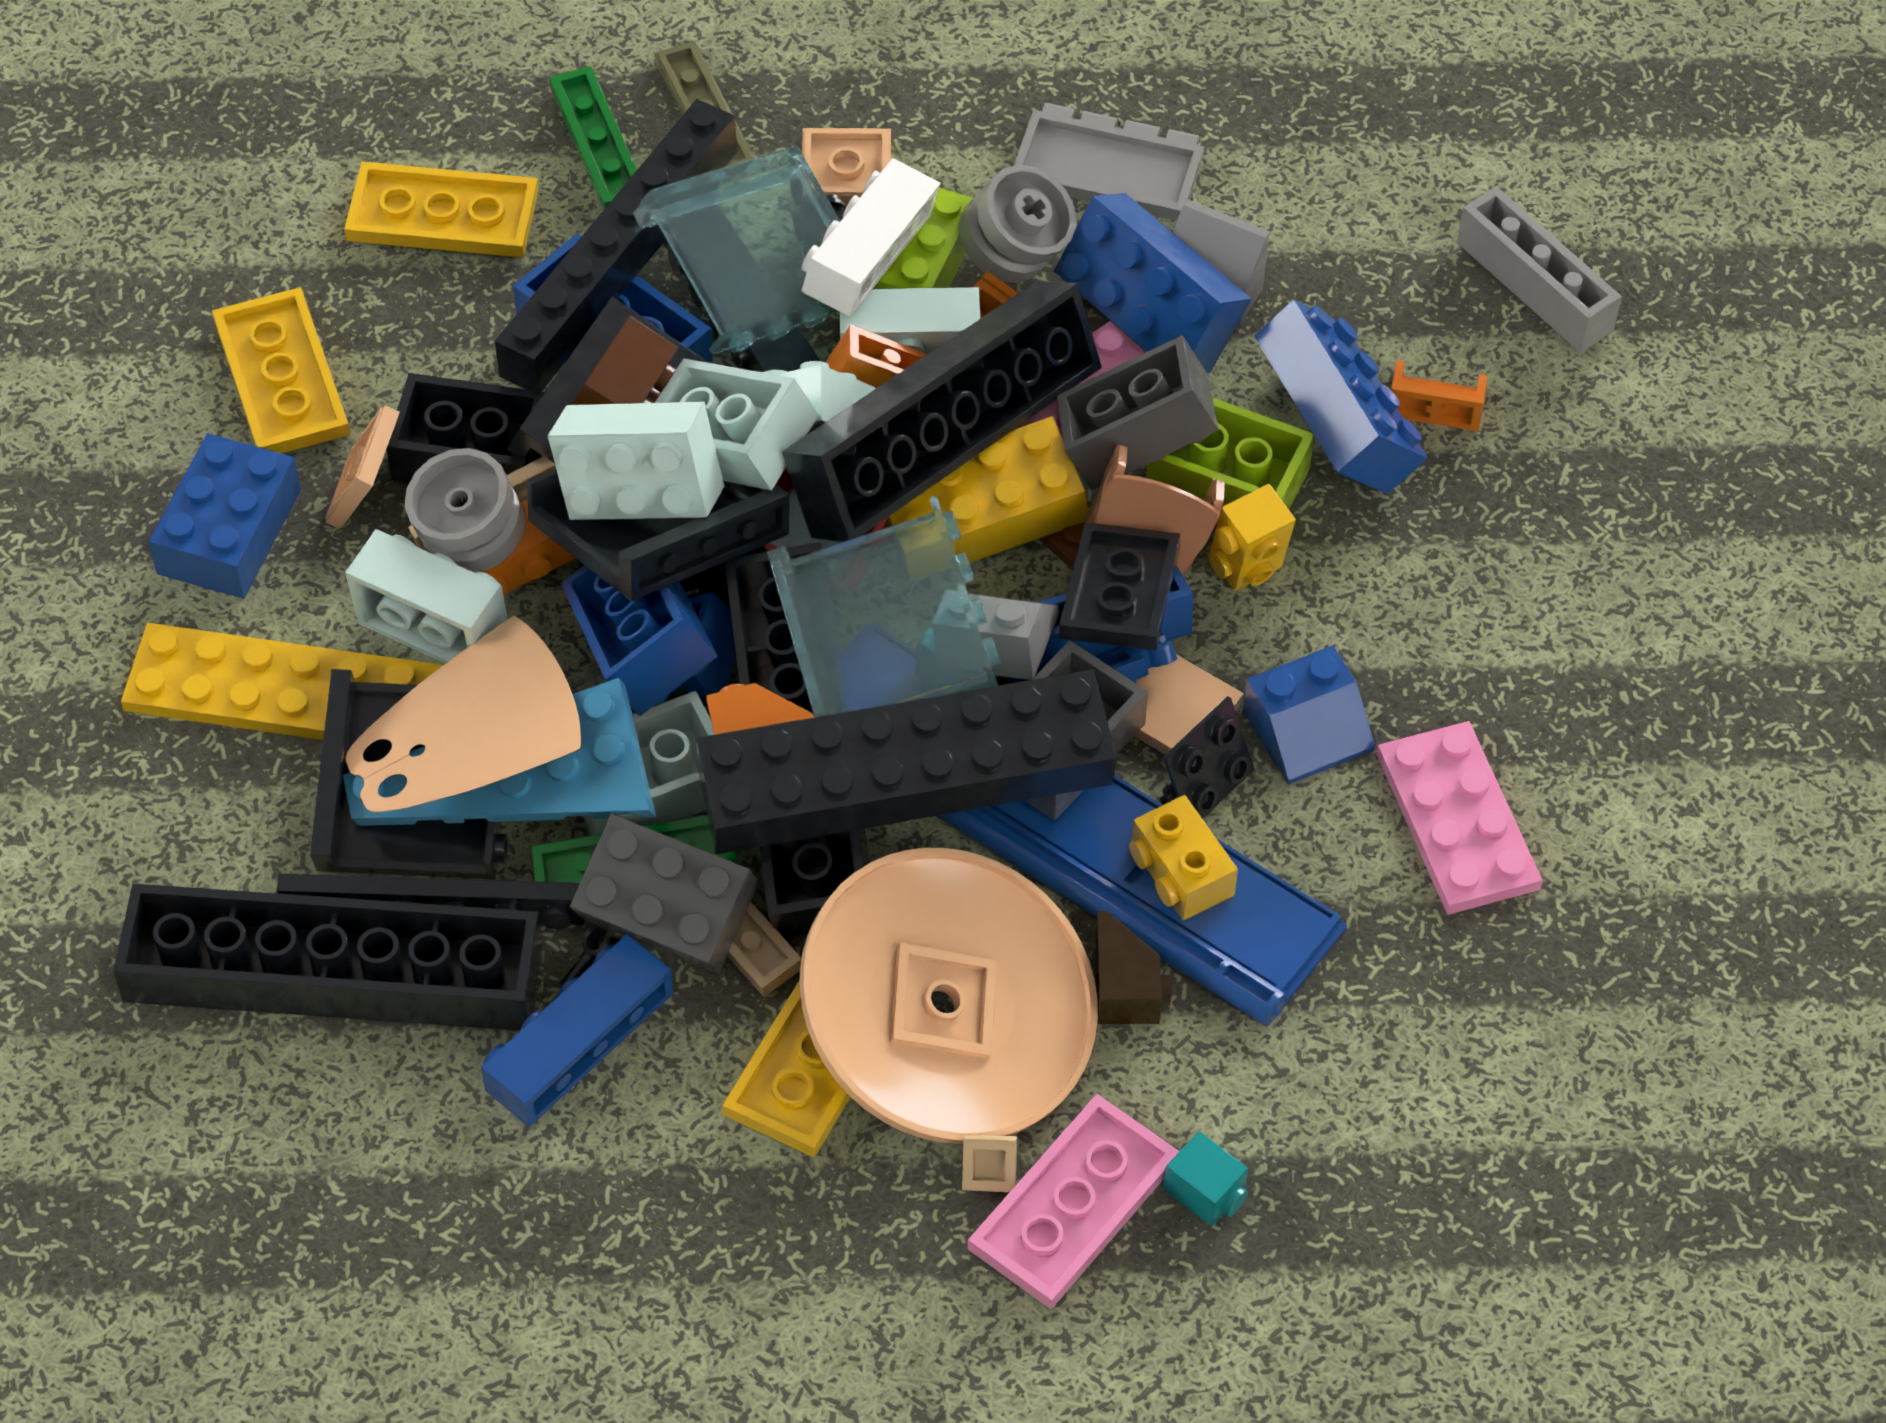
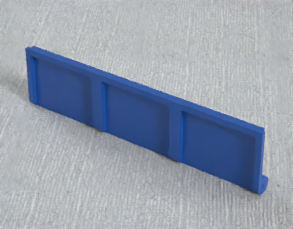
M874 624L871 627L867 626L841 654L849 711L943 695L916 677L919 656L916 654V651ZM1116 775L1113 777L1112 785L1084 790L1056 821L1024 800L937 816L1096 919L1097 911H1108L1160 955L1162 961L1266 1027L1280 1014L1283 1007L1347 929V925L1341 922L1342 916L1220 840L1218 842L1238 868L1235 896L1183 921L1173 906L1167 907L1162 902L1157 893L1154 878L1146 868L1140 869L1136 865L1129 850V843L1132 840L1133 820L1163 805Z

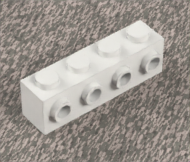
M893 158L881 173L874 171L865 185L863 195L861 197L854 195L848 203L842 221L834 220L824 235L822 245L820 247L813 245L808 251L801 270L806 272L801 292L851 317L931 216L941 183Z

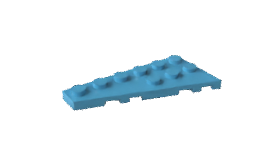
M616 678L573 694L580 721L581 749L471 791L409 808L387 812H371L365 808L360 797V792L364 787L363 778L351 773L344 774L343 779L351 819L359 826L415 824L418 820H443L445 823H464V819H487L489 822L563 820L566 816L590 815L594 819H609L610 814H636L639 818L656 817L626 685L620 678ZM425 746L410 751L409 755L411 757L421 755L425 750ZM401 774L386 778L379 785L378 794L384 798L397 795L405 788L407 778Z

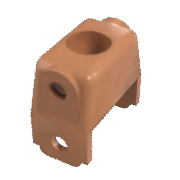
M1120 444L1116 445L1105 468L1099 490L1089 509L1085 522L1179 533L1180 550L1176 565L1181 574L1186 575L1195 557L1206 544L1220 516L1224 502V481L1213 479L1202 500L1182 489L1159 481L1123 475L1127 463L1128 448Z

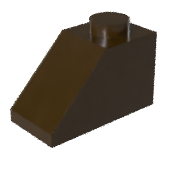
M1097 911L1095 938L1098 1024H1159L1161 1005L1171 1004L1170 975H1161L1160 955L1108 911Z

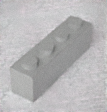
M1497 186L1463 207L1457 243L1576 350L1582 353L1614 331L1622 296Z

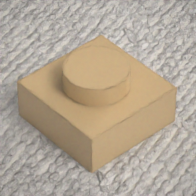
M964 1136L962 1190L1010 1192L1016 1186L1017 1136Z

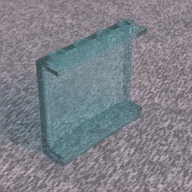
M797 145L652 189L633 213L641 229L656 224L659 225L716 326L720 336L709 348L712 355L731 349L732 353L743 351L753 345L756 340L766 336L769 340H776L789 333L793 327L804 324L805 328H811L826 320L829 315L840 312L801 292L806 272L802 271L801 267L808 251L813 245L817 247L822 245L824 235L834 220L841 221Z
M937 495L930 497L933 513L795 559L791 558L786 546L767 552L815 717L998 686L993 668L1001 666V661L993 637L983 639L979 625L988 623L979 594L970 597L966 583L975 580L966 552L956 554L953 541L961 539V534L953 511L943 513Z

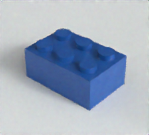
M207 433L148 541L156 573L245 599L301 492L295 457Z

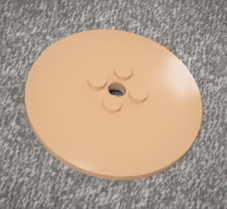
M918 848L886 855L870 862L841 883L824 903L809 930L802 953L800 967L802 1010L808 1032L821 1060L836 1082L861 1107L882 1122L910 1135L950 1144H963L964 1136H1013L1035 1125L1064 1101L1076 1086L1091 1056L1096 1037L1098 1001L1095 979L1082 942L1062 911L1041 889L1015 870L985 856L949 848ZM941 991L949 995L954 1004V1011L952 1013H943L937 1010L931 1001L932 992Z

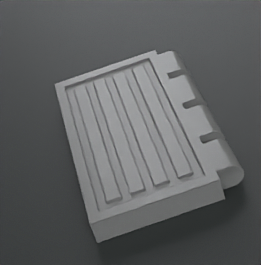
M1045 103L1042 111L1033 110L1014 165L1033 166L1050 174L1065 188L1070 198L1090 202L1093 196L1126 193L1151 215L1177 221L1186 199L1190 200L1203 160L1204 146L1198 145L1199 135L1169 129L1166 138L1160 137L1161 127L1126 120L1123 129L1117 128L1118 118L1083 111L1079 120L1075 119L1076 109Z

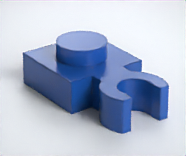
M1163 633L1160 634L1157 651L1119 646L1095 656L1134 683H1136L1137 679L1149 675V668L1164 666L1177 660L1172 641L1166 642Z

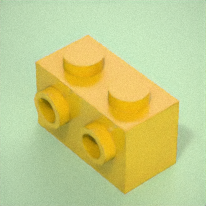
M1270 484L1223 506L1220 511L1209 553V561L1215 574L1221 579L1225 578L1235 591L1249 583L1251 586H1258L1264 583L1274 574L1275 570L1282 567L1296 519Z
M1185 795L1133 820L1132 840L1129 843L1131 856L1140 869L1146 868L1155 880V887L1162 902L1167 907L1173 906L1183 921L1235 896L1238 868Z

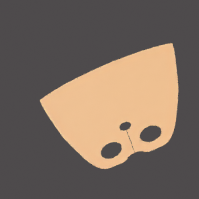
M512 616L477 640L474 645H470L406 694L354 742L345 758L350 773L363 778L364 787L360 792V797L365 808L371 812L394 811L471 791L581 749L579 715L570 686L552 652L531 627L516 616ZM381 739L391 742L392 748L390 752L381 760L367 762L363 759L364 750L371 743ZM419 744L425 746V750L421 755L416 757L409 755L410 750L414 746ZM396 774L405 775L407 784L400 793L387 798L381 797L378 794L379 785L386 778Z

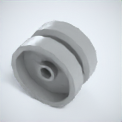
M1021 164L1003 168L983 187L982 191L964 207L959 221L960 241L971 261L982 272L986 273L988 271L1001 281L1011 283L1032 279L1072 240L1076 228L1075 207L1065 188L1053 176L1043 170Z
M471 448L453 449L430 458L414 473L406 489L405 510L413 528L422 539L426 550L431 554H444L451 558L458 566L474 573L483 572L501 564L516 550L525 533L526 514L520 499L511 486L501 464L488 453Z

